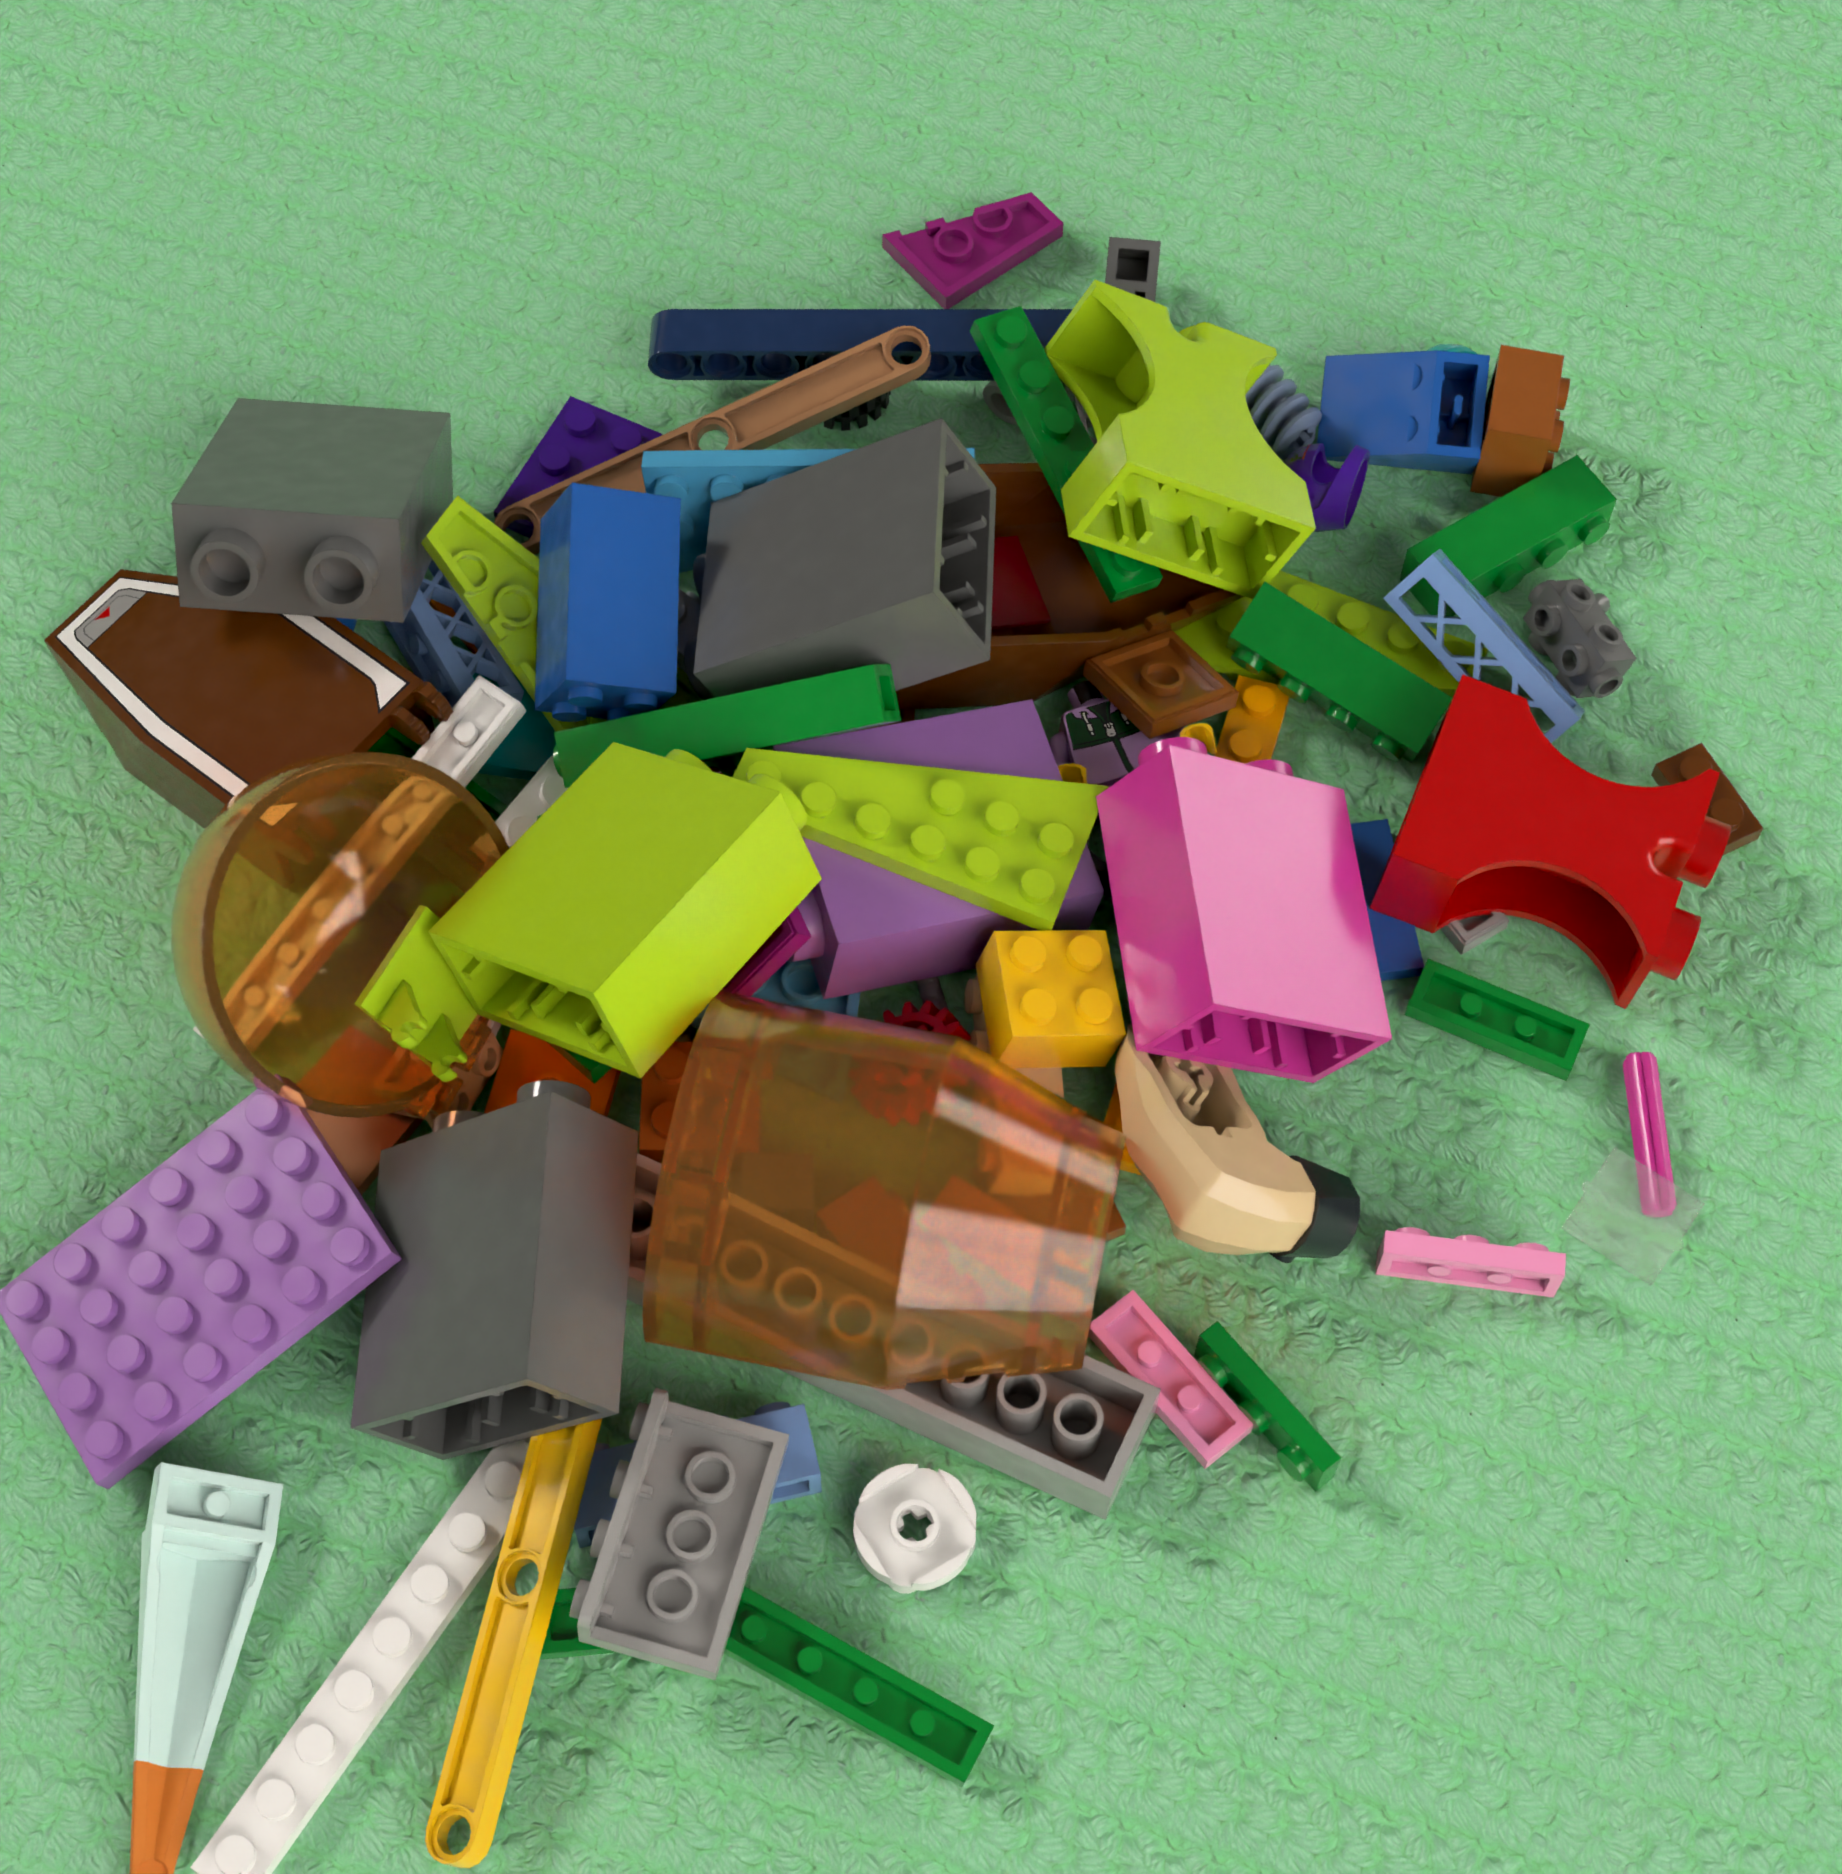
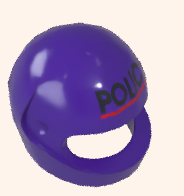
M1323 443L1302 446L1291 452L1283 460L1294 473L1306 482L1316 526L1314 532L1340 530L1348 527L1364 485L1370 459L1368 449L1356 445L1341 468H1335L1327 462Z

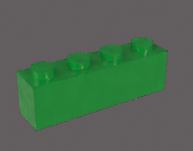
M1576 455L1408 548L1400 580L1403 581L1438 549H1441L1484 598L1498 590L1501 593L1507 592L1518 585L1526 574L1539 567L1547 569L1554 566L1565 556L1567 551L1581 543L1590 545L1598 541L1610 527L1609 520L1617 499L1582 459ZM1423 577L1409 591L1430 615H1438L1439 594ZM1446 603V616H1454L1456 613Z
M1265 581L1227 641L1226 648L1234 652L1231 659L1240 667L1256 675L1261 670L1280 681L1277 687L1285 695L1302 704H1305L1308 699L1327 710L1324 716L1333 725L1349 733H1352L1356 728L1373 739L1371 746L1377 752L1395 762H1399L1401 758H1404L1412 763L1452 700L1451 696Z

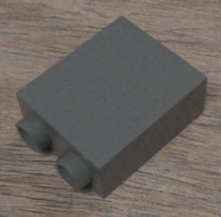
M238 398L171 503L180 607L404 623L432 560L421 542L453 502L450 413Z
M942 418L711 503L706 553L697 556L693 564L694 583L701 600L698 633L696 638L686 643L684 649V664L688 679L694 691L702 700L872 664H891L895 690L897 691L990 660L996 486Z
M543 1080L521 1086L517 1091V1101L512 1105L489 1113L462 1110L440 1114L434 1119L432 1133L381 1150L374 1216L402 1260L366 1287L350 1428L438 1459L446 1460L619 1414L638 1131L591 1110V1096L584 1088L563 1081Z

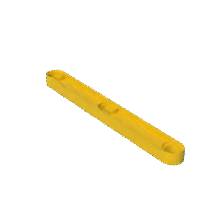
M602 1418L533 1436L530 1439L426 1827L425 1842L427 1850L434 1860L442 1864L457 1868H471L484 1859L492 1844ZM535 1563L539 1572L538 1581L529 1593L519 1596L515 1587L517 1574L523 1566ZM465 1818L471 1829L469 1842L461 1852L452 1854L447 1843L448 1833L456 1821Z

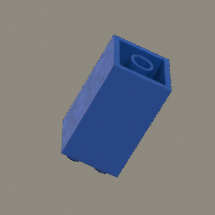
M571 483L541 518L534 711L551 712L552 718L564 722L583 721L586 717L602 718L608 721L658 710L676 694L681 498Z

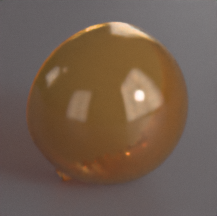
M340 752L301 759L264 775L236 794L210 820L196 840L183 866L177 884L170 921L171 954L181 995L194 1024L214 1052L232 1070L254 1087L274 1098L306 1110L337 1117L355 1118L381 1116L405 1110L412 1116L425 1118L428 1112L435 1116L446 1113L461 1088L463 1080L456 1077L449 1082L441 1081L432 1073L431 1068L408 1048L404 1049L394 1042L390 1033L354 1003L419 905L427 906L441 919L509 849L500 829L488 811L466 788L441 770L408 757L379 752ZM477 1014L459 1042L462 1050L467 1054V1062H453L449 1066L451 1069L457 1067L466 1072L471 1070L492 1032V1029L487 1026L490 1019ZM275 1074L280 1075L281 1078H282V1081H280V1080H279L278 1078H276L274 1075H275Z

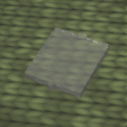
M1614 1146L1592 1182L1587 1181L1582 1184L1584 1194L1561 1229L1651 1286L1674 1250L1680 1251L1684 1248L1682 1238L1705 1203Z

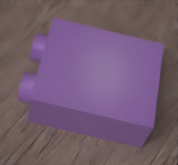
M1033 699L776 745L772 749L773 751L1063 781ZM802 837L822 879L797 906L812 937L788 962L811 960L823 1000L976 969V963L994 931H1040ZM1087 844L1052 930H1089L1101 901L1104 889Z

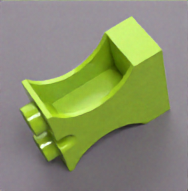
M1094 279L1044 348L1058 377L1072 391L1085 409L1097 439L1095 446L1061 489L1068 537L1253 599L1264 581L1269 584L1316 529L1306 482L1294 473L1267 444L1257 429L1246 402V393L1277 356L1276 349L1208 322H1201L1177 332L1172 326L1169 311L1164 305Z

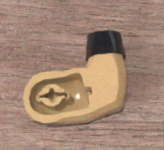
M1132 1023L1129 1024L1126 1029V1036L1122 1040L1116 1054L1115 1077L1120 1099L1123 1135L1128 1153L1136 1168L1163 1202L1173 1235L1177 1239L1205 1252L1230 1255L1269 1252L1274 1258L1284 1263H1291L1296 1257L1330 1258L1338 1256L1346 1249L1356 1233L1360 1218V1197L1350 1178L1299 1156H1287L1270 1144L1266 1139L1265 1132L1257 1116L1245 1101L1232 1068L1137 1051Z

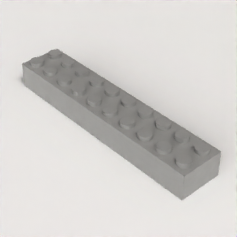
M637 1153L627 1300L1106 1520L1154 1417L1160 1388Z

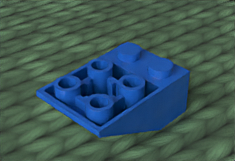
M1434 350L1326 356L1320 406L1322 417L1318 426L1317 444H1324L1326 460L1344 462L1352 449L1359 445L1370 452L1368 465L1472 475L1481 455L1490 355Z

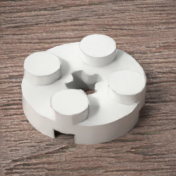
M901 1464L891 1467L875 1476L866 1485L859 1498V1504L854 1513L853 1541L855 1549L865 1568L875 1578L888 1584L896 1592L909 1594L916 1590L926 1591L937 1588L955 1578L963 1570L975 1549L977 1514L975 1505L963 1484L950 1473L940 1469L936 1472L929 1468H919V1464ZM909 1513L916 1520L927 1517L932 1523L926 1528L927 1538L921 1541H916L913 1537L903 1538L900 1535V1532L904 1529L902 1517Z

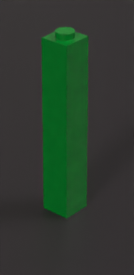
M872 664L554 732L556 741L553 749L554 765L559 776L563 778L565 788H569L613 742L663 757L674 749H680L693 754L702 762L744 754L746 748L768 749L776 745L901 721L891 664Z

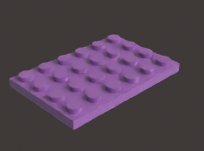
M275 1074L0 1290V1314L97 1485L110 1489L402 1260V1258L288 1081Z

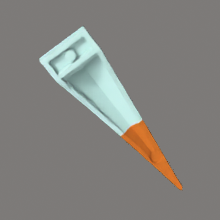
M163 1462L154 1470L146 1528L142 1532L130 1874H174L222 1708L275 1547L283 1484Z

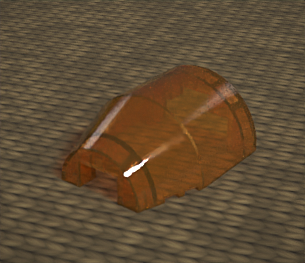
M720 991L711 1000L696 1033L678 1091L665 1145L651 1220L643 1290V1331L645 1342L884 1390L903 1389L907 1383L946 1379L947 1383L964 1382L966 1376L1005 1372L1006 1377L1082 1369L1127 1135L960 1036Z

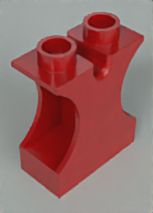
M1462 674L1433 742L1369 909L1407 922L1430 933H1435L1457 919L1462 920L1474 916L1490 915L1491 912H1502L1508 916L1525 918L1541 923L1567 937L1589 956L1606 980L1615 1005L1626 1009L1650 971L1675 981L1679 977L1694 945L1701 923V916L1675 907L1683 882L1677 880V878L1706 888L1721 861L1730 836L1731 825L1706 816L1720 772L1709 768L1689 780L1656 787L1630 786L1603 779L1574 764L1550 743L1537 725L1526 698Z

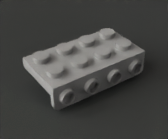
M655 1388L650 1404L639 1402L636 1408L629 1439L636 1440L637 1443L631 1461L620 1460L611 1484L610 1497L618 1500L611 1521L600 1519L591 1544L590 1556L598 1558L591 1581L580 1579L573 1596L569 1616L578 1619L577 1629L580 1642L716 1680L788 1447L789 1434L669 1401L667 1390Z

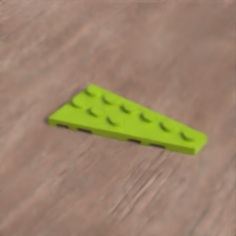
M457 495L421 544L535 702L539 558ZM678 666L676 694L658 710L702 701L694 691L687 673ZM542 712L555 731L606 721V719L586 717L583 721L564 722L552 718L551 712Z
M1281 570L1269 583L1453 698L1459 682L1399 615ZM1243 597L1175 631L1218 673H1225L1229 680H1237L1238 675L1273 684L1280 683L1279 680L1263 670L1256 675L1243 669L1231 659L1234 652L1226 648L1228 638L1253 599ZM1427 626L1436 636L1437 629ZM1444 633V646L1452 655L1474 656V643ZM1483 647L1482 657H1487L1488 649ZM1461 664L1473 677L1474 665Z
M746 748L733 775V778L748 782L756 774H765L777 779L788 787L800 800L807 814V823L800 830L802 837L1040 931L1052 930L1099 813L1096 796L1109 788V786L755 748Z

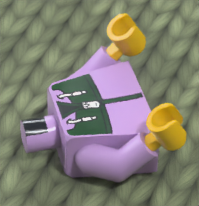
M1089 681L1077 684L1068 692L1067 696L1073 709L1066 711L1061 716L1059 733H1056L1049 740L1050 748L1063 781L1109 787L1139 766L1138 755L1145 747L1163 739L1173 737L1195 738L1206 745L1207 752L1212 755L1217 753L1213 728L1206 723H1196L1187 727H1181L1149 739L1108 699H1105L1103 694Z

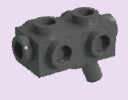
M1582 579L1547 580L1537 585L1528 596L1532 606L1523 617L1532 631L1528 637L1532 648L1542 655L1549 656L1559 671L1555 678L1570 695L1577 698H1603L1615 692L1621 686L1624 674L1637 658L1624 641L1620 630L1612 624L1605 614L1610 608V601L1607 596L1602 593L1594 594Z

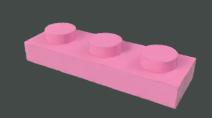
M1403 1227L1395 1231L1385 1230L1377 1251L1375 1274L1554 1298L1565 1277L1566 1253L1550 1252L1546 1246L1537 1243H1520L1512 1247L1489 1244L1487 1239L1476 1235H1461L1450 1239L1430 1236L1423 1229Z
M1134 1290L1130 1291L1087 1325L1086 1334L1118 1370L1161 1389L1155 1413L1204 1469L1251 1433L1253 1423Z

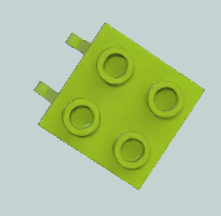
M419 905L354 1004L390 1033L392 1040L400 1047L408 1048L427 1064L436 1077L443 1082H449L458 1075L449 1066L453 1062H467V1054L462 1050L459 1042L477 1016V1013L428 932L440 918L427 906Z

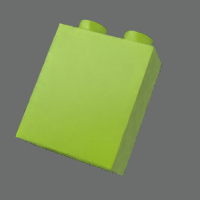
M613 742L428 932L478 1015L641 1079L822 878L800 833V830L807 823L806 811L796 795L777 779L765 774H756L746 782L711 771L699 758L684 750L674 749L663 757Z

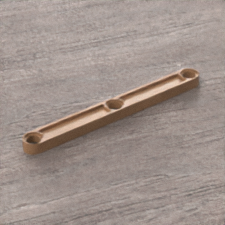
M904 325L896 327L509 505L499 512L494 524L505 532L508 525L515 520L523 519L531 522L534 526L533 534L529 540L521 543V545L536 555L540 553L541 518L571 483L646 493L641 469L643 451L701 450L699 447L701 437L706 432L712 430L722 431L728 436V444L724 450H763L919 378L930 366L931 351L928 337L922 330L914 326ZM906 341L917 344L922 350L920 358L908 365L900 364L892 357V351L895 346Z

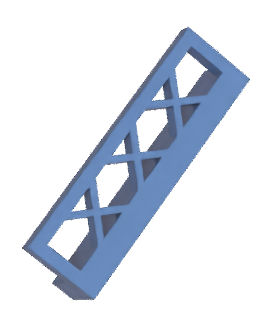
M1438 549L1384 597L1386 602L1458 682L1462 674L1472 677L1461 664H1473L1472 678L1481 681L1482 665L1503 666L1512 676L1511 693L1519 695L1520 685L1532 698H1526L1529 707L1541 708L1555 724L1544 733L1550 743L1574 725L1585 712L1441 549ZM1423 577L1439 594L1438 615L1416 614L1402 599V596ZM1446 603L1459 617L1446 616ZM1425 623H1437L1436 636ZM1445 624L1467 625L1476 635L1474 656L1451 654L1444 646ZM1483 644L1495 658L1482 657Z
M432 559L428 568L434 578L432 581L423 578L404 623L383 621L414 675L423 681L430 682L438 692H441L452 708L475 681L472 677L474 673L496 681L499 685L498 688L521 702L524 690L515 675ZM430 600H435L453 608L456 613L455 616L450 617L432 609L429 605ZM452 636H456L474 644L478 651L476 654L454 646L450 639Z

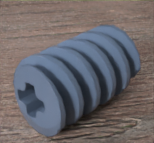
M1269 365L1246 393L1245 397L1249 412L1257 429L1275 454L1283 461L1291 452L1313 443L1316 433L1315 428L1321 421L1322 413L1317 407L1307 409L1310 401L1304 393L1295 394L1297 386L1292 379L1282 380L1284 371L1279 365Z

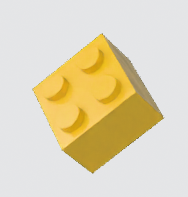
M1106 930L993 932L976 963L993 1069L1105 1067L1126 1036Z

